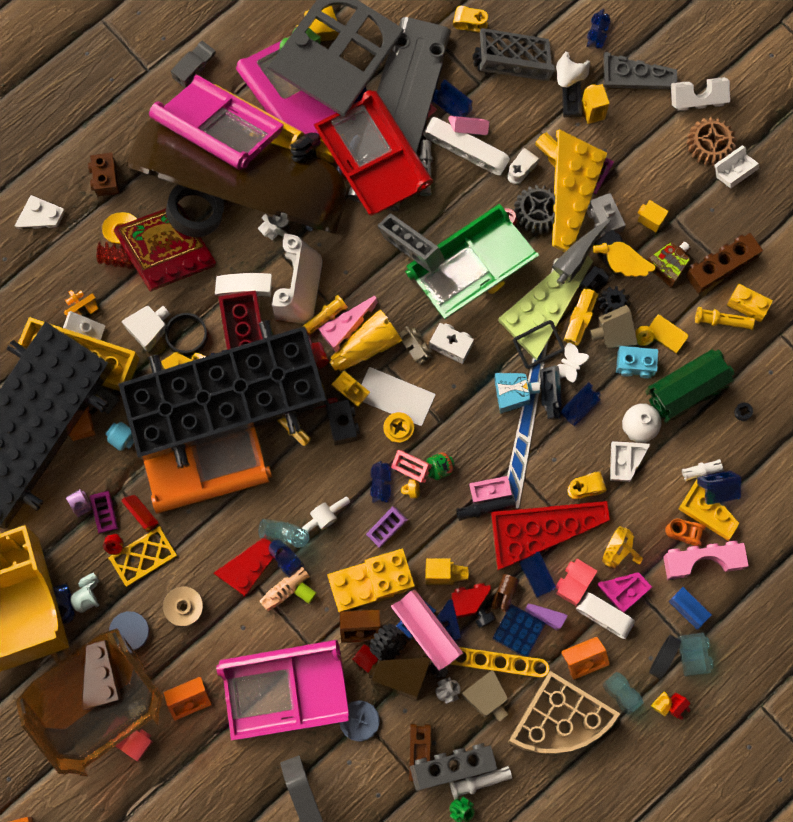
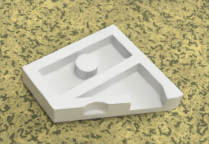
M31 195L15 227L16 229H22L23 227H33L34 229L42 227L57 228L65 210Z
M612 441L610 481L630 482L648 450L649 444Z

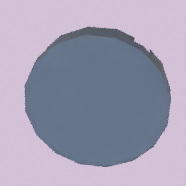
M126 611L120 613L110 624V640L115 647L122 651L132 652L139 649L146 643L149 637L147 621L136 612Z

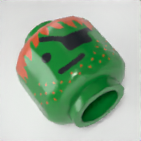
M441 452L427 458L426 462L432 465L431 469H428L429 478L437 481L452 474L454 460L451 456Z

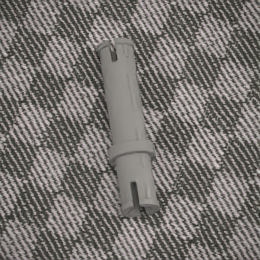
M422 140L420 141L419 159L431 176V163L433 162V157L431 156L432 142ZM431 185L420 191V195L430 196L432 194Z

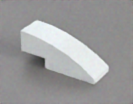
M243 273L217 276L215 295L224 296L256 290L257 296L271 297L272 275Z

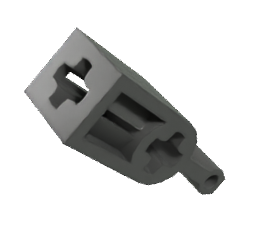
M199 42L198 46L193 51L188 52L171 70L172 78L186 88L193 82L194 76L199 75L204 70L206 63L214 57L216 51L205 42Z

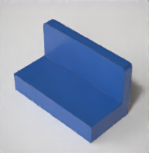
M684 587L668 601L696 629H699L711 616Z

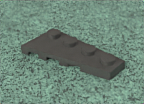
M604 52V88L671 89V84L677 83L676 69L656 64L649 65L645 64L644 61H633L619 55L617 57L610 55L611 53Z

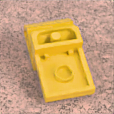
M403 548L366 559L365 563L327 574L339 613L373 602L394 597V594L404 593L415 588Z

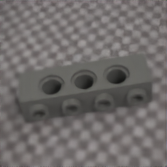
M391 213L377 225L386 241L429 272L433 273L445 262L438 246Z
M484 743L473 745V750L467 752L465 748L454 750V755L446 756V753L434 755L435 760L428 762L427 758L415 760V765L410 766L415 790L497 770L491 745L486 747ZM470 755L474 756L476 759V764L474 766H471L468 763V758ZM451 760L457 764V769L454 772L449 768ZM432 765L438 769L435 777L429 771Z

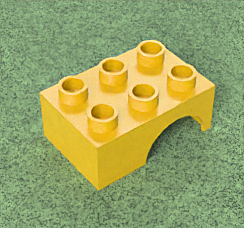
M26 525L0 534V672L69 648L39 538Z

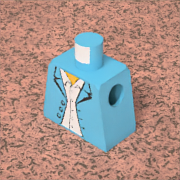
M495 373L494 380L500 413L530 404V394L540 393L539 382L528 383L526 374Z

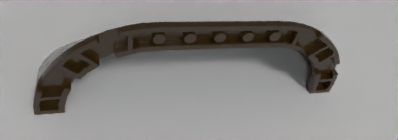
M152 118L141 128L126 163V167L153 176L156 175V172H159L158 178L280 217L281 212L287 214V220L332 234H336L346 202V187L342 176L333 165L322 159L308 155L301 161L295 162L291 157V149L270 143L249 162L246 168L238 170ZM213 125L205 132L239 153L242 151L248 153L261 141L260 139L217 125Z

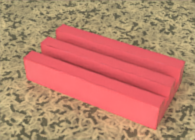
M402 450L397 451L391 468L422 483L426 482L425 477L429 474L428 469L432 467L431 464ZM401 456L424 466L423 469L401 459ZM398 463H402L420 472L421 475L419 476L398 466Z

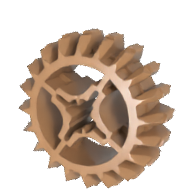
M712 117L708 121L703 118L701 123L697 121L687 135L688 152H693L692 158L698 157V162L703 160L704 165L710 162L711 166H714L716 162L718 163V161H721L736 149L737 138L734 137L735 131H730L731 125L725 126L726 121L720 123L719 118L716 121H713ZM708 131L707 135L698 137L699 134ZM721 146H725V149H723L722 151L716 152V149H717V148H721Z

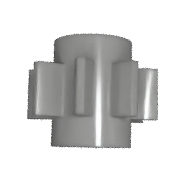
M448 677L437 682L439 687L436 688V696L439 700L445 701L448 704L459 699L457 694L460 693V685L456 680H451Z

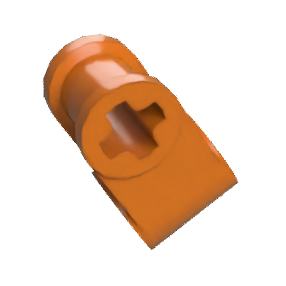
M677 518L672 520L665 528L666 535L671 539L693 546H701L702 544L700 540L702 532L705 530V526L702 524ZM673 524L680 528V533L673 531Z

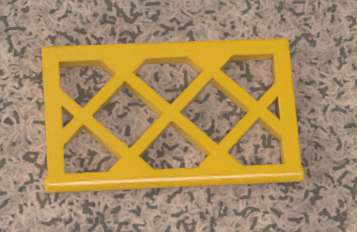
M160 526L123 548L121 553L108 557L126 587L177 557ZM158 532L161 536L160 543L150 542L149 538ZM139 543L144 544L142 555L131 552L132 548ZM148 545L158 547L156 558L145 555ZM161 549H169L171 555L164 559H159ZM121 554H126L124 565L117 564L115 558ZM130 555L140 557L138 569L127 566ZM144 559L155 561L154 565L146 570L141 569ZM126 569L136 571V576L127 581L125 578Z

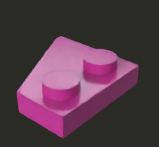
M639 572L602 581L597 584L600 590L623 613L652 588Z

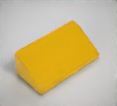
M659 314L649 326L654 333V339L676 354L689 337L687 333Z

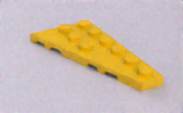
M559 129L556 131L558 141L554 195H556L554 205L555 223L553 224L552 246L566 252L576 241L607 152Z

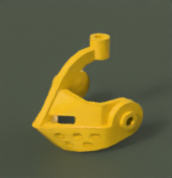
M619 526L615 531L602 559L606 566L616 568L629 553L634 556L632 561L639 565L641 564L643 558L632 549L634 536L629 529ZM622 546L623 549L621 553L618 555L617 552L619 548Z

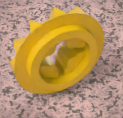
M396 412L386 418L383 425L384 433L392 442L401 443L407 441L413 435L414 423L407 414ZM403 421L402 428L405 431H399L395 435L396 428L393 425H399Z

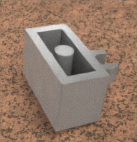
M611 193L590 200L587 213L590 219L593 218L595 222L594 227L611 219L601 237L610 230L618 234L624 231L625 223Z

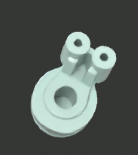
M94 572L80 579L78 584L81 589L71 596L73 608L80 613L93 606H100L92 591L97 586V583L100 582Z

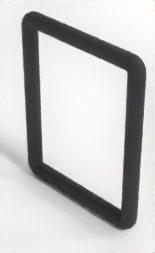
M548 320L513 339L516 349L527 369L565 350V346L552 320ZM550 324L561 349L528 365L517 340Z

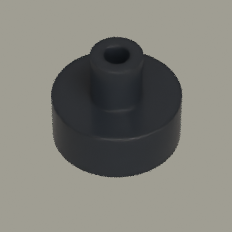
M484 608L477 611L480 618L475 622L480 629L495 621L496 617L493 612L487 614Z

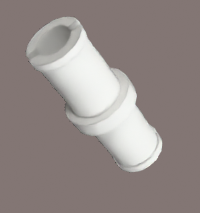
M721 460L705 464L702 462L698 463V466L682 469L683 477H685L684 480L688 481L698 477L705 478L709 474L722 472Z

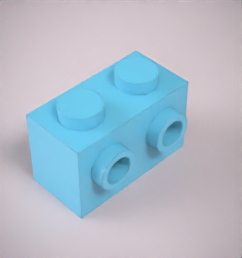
M620 346L617 351L616 373H621L622 376L626 377L640 375L641 378H651L657 372L658 349Z

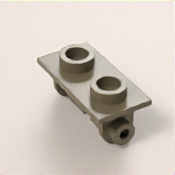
M406 326L408 331L403 330L399 334L407 349L411 346L415 347L409 351L415 362L421 365L426 362L425 358L432 359L433 357L430 354L432 351L428 344L423 343L420 339L421 334L417 328Z

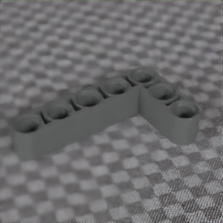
M300 755L280 762L284 779L300 822H323Z

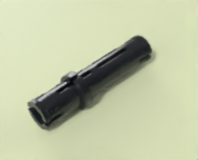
M512 495L479 504L476 502L464 508H457L456 513L458 520L461 521L473 517L480 518L481 515L515 508L516 504Z

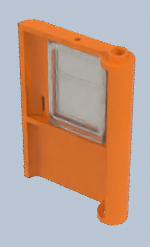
M255 427L186 448L185 451L190 464L188 467L177 468L174 452L144 461L152 492V504L156 514L269 482V478L272 477L270 467L265 466Z

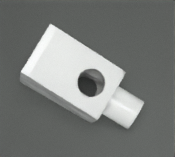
M146 306L124 319L122 323L138 343L149 352L164 335L166 325L163 320L170 313L164 306L156 312L149 306Z

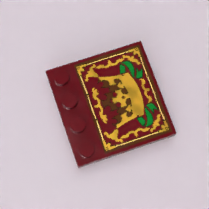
M180 203L177 204L179 213L187 220H190ZM166 208L114 227L115 235L150 292L216 265V261L201 237L186 236L172 227L167 218Z

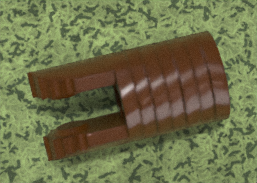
M503 574L491 605L492 609L500 608L502 603V611L508 612L519 584V579Z

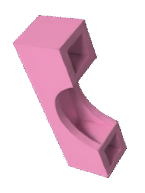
M738 541L727 542L725 546H719L717 543L709 544L707 548L699 549V546L687 548L688 551L671 549L663 556L667 580L689 576L693 564L702 559L717 562L725 572L744 570L748 567L744 543L738 544Z

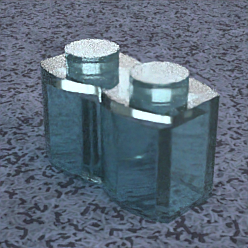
M704 633L679 636L678 639L681 640L679 650L684 676L711 673L713 660L712 657H708L707 649L710 648L708 637H705Z
M615 672L603 683L605 691L615 698L619 707L628 714L633 713L644 703L641 695L635 689L630 688L627 679L618 672Z

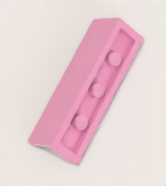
M415 589L391 606L438 670L448 666L463 654Z

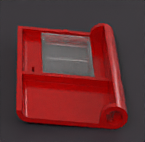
M366 91L361 101L353 104L345 116L335 113L313 124L369 216L380 213L426 189L433 183V179L377 91Z

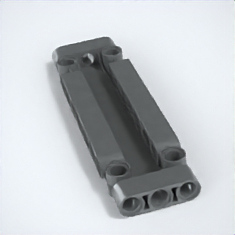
M403 17L399 26L404 29V32L388 54L377 93L417 154L428 119L430 104L433 102L440 78L442 62L444 61L451 30L445 26ZM370 119L368 120L357 157V165L359 167L389 152L388 147ZM350 186L348 198L352 201L361 203L356 193ZM401 202L386 210L399 211Z

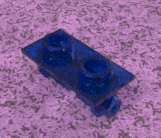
M605 9L592 16V26L587 34V47L595 44V47L600 49L605 45L607 34L602 32V30L607 32L611 21L610 15L604 13Z
M379 461L373 464L371 468L372 486L370 495L372 503L379 500L387 503L391 498V485L384 484V481H391V467H389L388 463Z

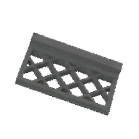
M481 28L482 62L480 64V71L549 81L555 71L554 65L551 64L549 39ZM485 35L491 36L495 41L489 42ZM502 39H508L511 44L508 46ZM519 41H524L529 46L524 48ZM496 43L504 48L501 52L494 46ZM536 44H543L544 50L541 51ZM515 45L521 52L516 54L511 47ZM532 48L538 55L533 57L528 50ZM490 49L496 55L487 54V50ZM507 51L513 58L505 57L503 54ZM524 54L530 61L522 60L520 56ZM541 57L546 63H541L537 59Z

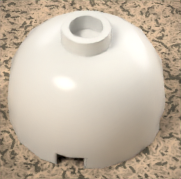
M634 405L624 415L622 420L623 430L631 440L638 443H646L658 435L661 428V416L651 405Z

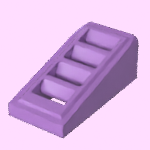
M393 506L366 535L381 548L408 519ZM392 514L400 520L399 523L391 517ZM387 519L395 526L393 529L385 522ZM382 525L389 533L386 534L379 527ZM375 531L383 537L382 540L374 534Z
M529 603L525 608L527 613L556 631H559L568 616Z

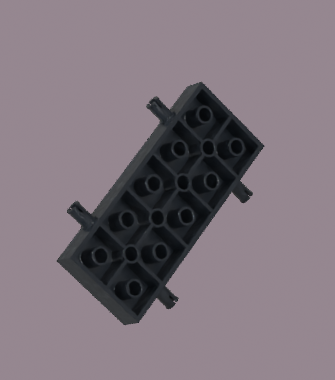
M265 320V324H263V321L259 323L263 337L261 340L164 370L160 355H153L154 358L152 356L148 357L152 370L151 374L119 383L138 458L145 461L174 452L177 468L181 469L184 466H190L185 451L186 448L265 423L286 418L290 434H296L295 430L297 433L301 432L302 429L297 415L301 412L329 404L306 327L303 326L274 335L271 321Z
M44 322L28 348L23 347L15 340H12L10 344L16 347V349L9 345L7 347V351L19 357L20 360L0 388V528L4 529L8 528L23 503H26L35 511L41 508L39 505H43L44 501L33 495L31 491L88 405H92L101 413L106 408L102 407L100 403L106 407L109 405L108 401H105L96 393L114 366L47 322Z

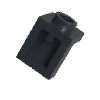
M594 266L581 282L579 289L583 291V289L590 288L592 290L598 281L606 285L610 277L604 269Z

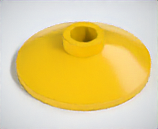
M125 212L110 215L102 225L104 237L111 243L121 244L114 233V227L136 220V217Z

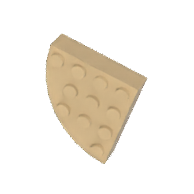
M550 671L508 743L522 750L537 754L554 755L568 753L585 747L600 738L612 727L620 713Z

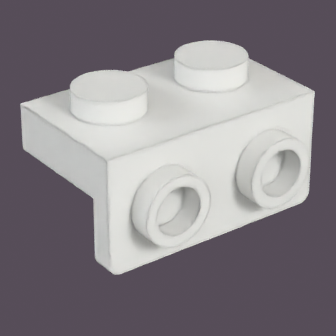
M744 146L734 150L715 164L716 178L729 188L734 187L759 169V163L746 154V147Z

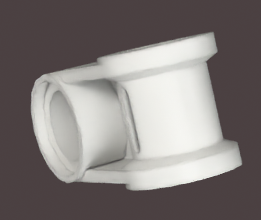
M524 148L509 167L508 181L512 184H520L529 172L536 167L540 158Z

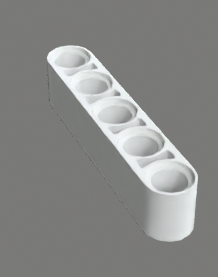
M435 117L431 118L423 132L424 137L495 175H501L510 160L509 156L504 152L467 133L454 132L450 124Z

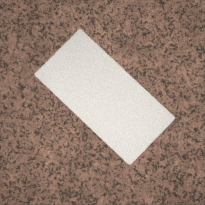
M369 367L361 384L370 391V394L363 401L364 403L391 414L396 412L405 413L412 419L413 423L422 426L435 397V394L371 367Z

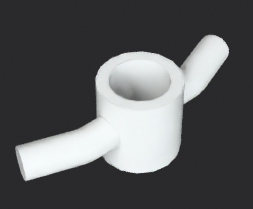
M344 497L331 507L327 503L316 507L310 513L313 519L298 531V534L303 537L317 525L321 530L329 527L337 520L334 513L350 503L349 498Z

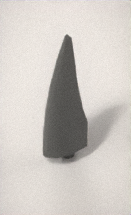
M611 219L585 234L553 264L552 268L560 275L557 279L558 284L563 285L566 280L568 282L572 281L582 268L595 241L598 240L609 225Z

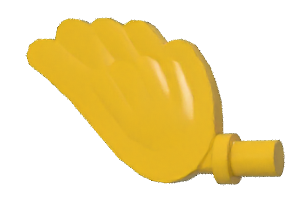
M615 242L611 245L602 243V245L593 246V253L607 254L609 265L616 273L621 272L626 277H645L648 275V272L655 270V265L648 262L623 242Z

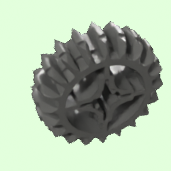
M535 185V189L529 186L528 192L523 189L522 195H518L517 201L514 203L517 221L520 220L519 225H526L525 231L529 230V228L532 229V234L535 233V230L542 234L543 229L548 233L550 228L553 229V224L555 223L554 205L556 195L552 194V188L548 191L545 190V185L542 189H539L538 185ZM526 203L529 204V208L531 209L529 211V214H526L524 210V205ZM549 205L553 208V215L551 217L547 211Z

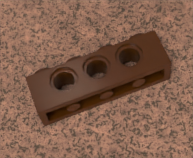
M751 233L746 236L742 234L734 240L733 244H725L719 249L718 253L707 255L700 264L698 262L692 264L688 268L689 271L686 278L696 292L700 294L759 258L763 249ZM735 250H739L742 255H737ZM719 260H725L727 262V265L720 263ZM704 269L711 270L712 274H707Z

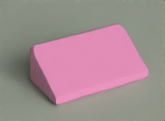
M449 116V122L454 132L488 134V120Z

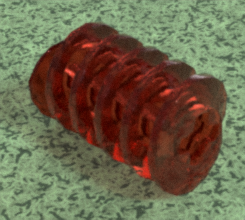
M99 241L96 251L98 264L105 262L107 266L112 263L114 267L120 265L121 268H124L127 265L128 269L133 268L134 265L121 244L119 248H116V243L109 247L108 241L105 242L104 246Z

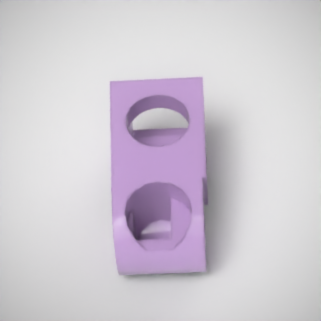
M81 489L66 496L69 505L77 517L93 510L86 493L81 491Z

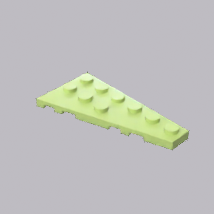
M587 256L582 268L572 281L568 282L566 280L563 285L557 283L560 275L554 270L499 317L498 321L514 338L548 320H552L556 327L591 267L593 260ZM548 324L517 341L537 361L553 329Z

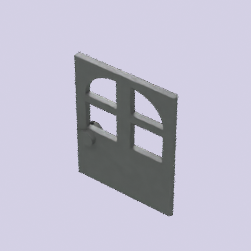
M316 0L270 63L268 70L338 114L345 116L398 41L404 29L358 0ZM333 5H344L356 11L344 26L323 13L322 10ZM367 18H370L382 33L383 44L381 48L357 34ZM315 19L340 33L329 49L313 41L306 34V31ZM351 41L375 55L364 72L340 57Z

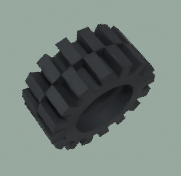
M394 624L384 625L383 629L380 628L378 630V634H374L375 638L371 639L370 642L372 644L369 645L371 648L370 652L380 661L394 660L396 655L399 656L401 654L399 653L400 650L403 651V645H406L405 640H407V637Z

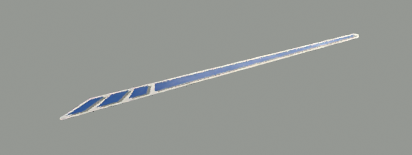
M548 342L537 360L545 357ZM544 362L530 369L528 383L539 382L540 387V369H543ZM539 393L530 394V404L522 407L507 475L511 493L516 504L515 508L517 509L520 505Z

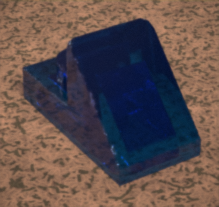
M450 599L439 613L437 619L441 624L448 623L449 626H445L446 631L454 641H460L461 635L453 601Z

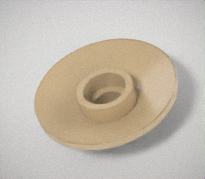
M183 586L171 590L163 602V611L166 618L177 626L193 624L198 620L203 610V602L200 595L190 587ZM182 604L187 605V609L185 611H182L180 609Z

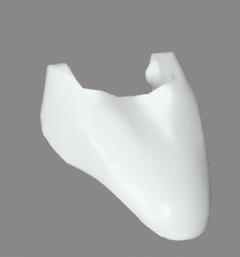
M565 52L556 65L558 84L562 87H569L577 81L584 80L589 74L590 61L587 60L584 64L574 63L569 59V52Z

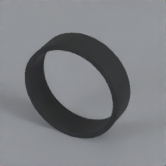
M181 313L174 316L168 322L165 329V338L173 352H178L183 356H191L204 348L208 339V332L200 317L192 313ZM181 319H194L204 327L205 333L202 342L196 348L187 351L173 347L168 339L172 325Z
M671 634L667 637L651 666L650 674L662 679L680 647V639Z

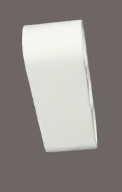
M585 592L576 607L579 613L623 639H626L635 624L634 619L589 592Z

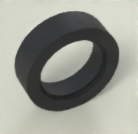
M178 184L169 194L166 214L168 221L178 232L190 237H203L211 234L218 228L224 211V202L222 198ZM186 196H200L210 203L213 214L205 221L193 222L187 220L179 213L177 204Z

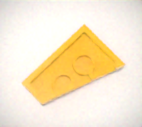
M698 477L678 509L729 541L739 522L725 506H722L715 499V495L711 490H707L702 484L703 481Z

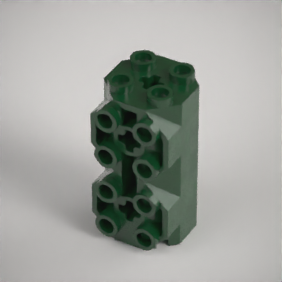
M711 349L650 385L645 392L647 395H651L649 399L650 405L659 412L661 418L665 419L664 421L667 423L684 415L689 409L719 394L721 390L731 385L735 372L730 365L726 364L724 355L720 350L714 351Z

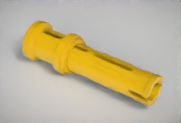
M337 295L335 300L327 306L324 305L322 311L303 326L306 327L310 335L329 319L334 320L339 312L343 309L346 310L348 307Z
M698 307L695 323H709L711 326L722 324L752 330L755 319L753 317L720 313L717 309L711 311Z

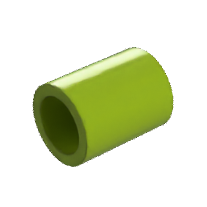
M302 582L294 594L309 604L317 592Z

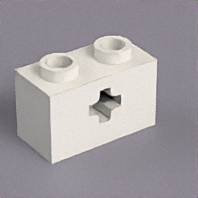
M439 323L429 342V347L463 364L473 346L474 339L468 333H460L454 330L455 328L449 324Z

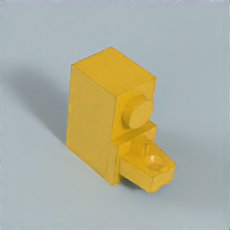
M426 559L425 585H453V582L468 580V567L454 565V562H450V559Z

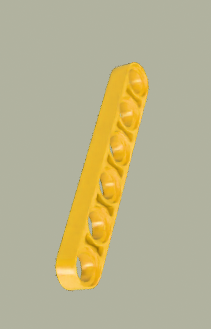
M459 647L461 651L467 655L465 662L459 663L455 659L449 664L533 677H544L549 672V665L543 659ZM478 654L486 656L487 661L484 665L476 664L475 657ZM504 657L506 666L504 668H497L495 666L496 658ZM517 660H524L526 663L525 670L517 671L514 666ZM539 662L544 663L546 666V671L543 674H538L534 670L535 665Z

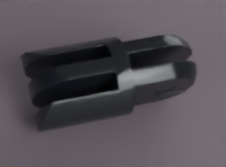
M313 132L307 133L290 145L292 160L299 162L317 149L321 144L320 135Z

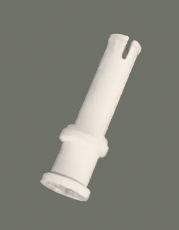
M507 766L473 778L467 777L455 783L452 781L449 784L452 795L456 800L458 796L468 793L474 794L477 789L512 779V775Z

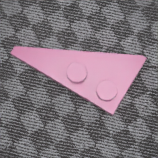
M375 296L369 298L318 328L320 334L335 352L340 350L339 344L344 339L348 340L351 334L364 321L363 316L367 311H373L378 303Z

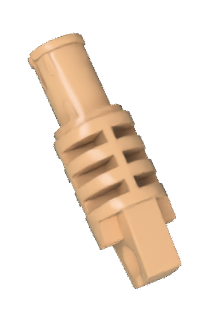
M301 567L290 578H284L271 588L260 600V603L267 611H270L295 593L296 587L309 578V574Z

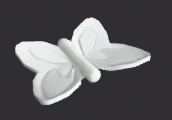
M567 343L565 347V357L567 360L563 358L561 362L564 364L557 366H559L560 378L566 377L573 383L576 381L577 370L580 369L579 365L584 364L589 359V355L579 353L575 345Z

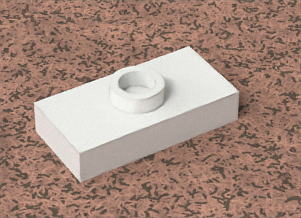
M70 311L63 328L101 340L105 325Z

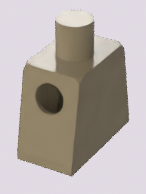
M627 305L600 316V328L590 330L593 341L603 339L605 345L609 348L638 344L631 311Z
M493 670L461 694L483 717L488 716L492 712L500 722L508 715L502 707V704L508 698Z

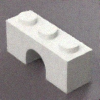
M725 77L707 79V88L700 95L694 94V86L690 82L672 83V106L676 109L678 108L679 111L688 110L689 107L694 106L698 109L706 108V105L711 104L713 106H724V103L730 102V81Z

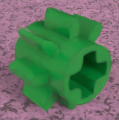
M462 797L461 800H454L450 805V812L452 813L450 817L456 822H469L475 813L472 808L474 804L465 797Z

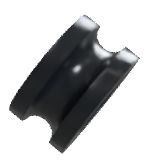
M746 402L738 404L734 410V415L739 421H746L753 414L752 406ZM743 408L747 409L746 412H748V414H745L744 416H742L740 414L741 411H739Z

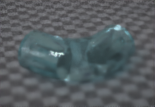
M262 519L259 524L260 538L284 541L297 548L303 547L308 543V532L297 525L269 519Z

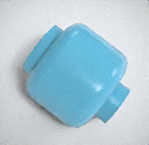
M123 422L113 423L106 433V436H108L107 442L119 451L125 448L130 449L134 444L131 429Z

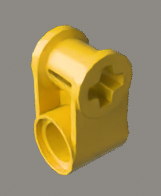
M458 6L453 20V27L459 30L480 33L481 28L487 29L488 14L484 10Z
M594 472L575 478L567 489L569 497L575 500L599 495L607 491L601 472ZM574 487L581 488L580 492L578 489H574Z

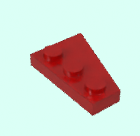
M264 537L213 574L246 597L278 554L280 548Z

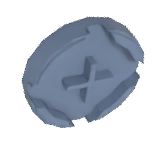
M359 700L349 703V721L340 722L342 732L353 741L361 742L370 739L375 735L379 727L378 712L368 702Z

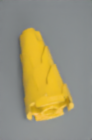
M379 310L349 337L348 341L340 347L339 351L330 357L332 360L329 363L335 371L339 369L341 372L363 360L366 361L379 352L400 343L402 339L385 314Z

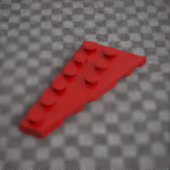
M607 501L491 512L497 571L609 522Z

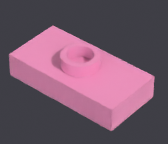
M508 476L469 484L473 503L505 498L512 495Z

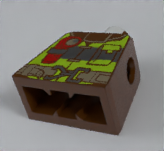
M669 242L652 254L647 261L655 265L653 273L672 288L690 261L686 254L691 248L686 242H682L678 247Z

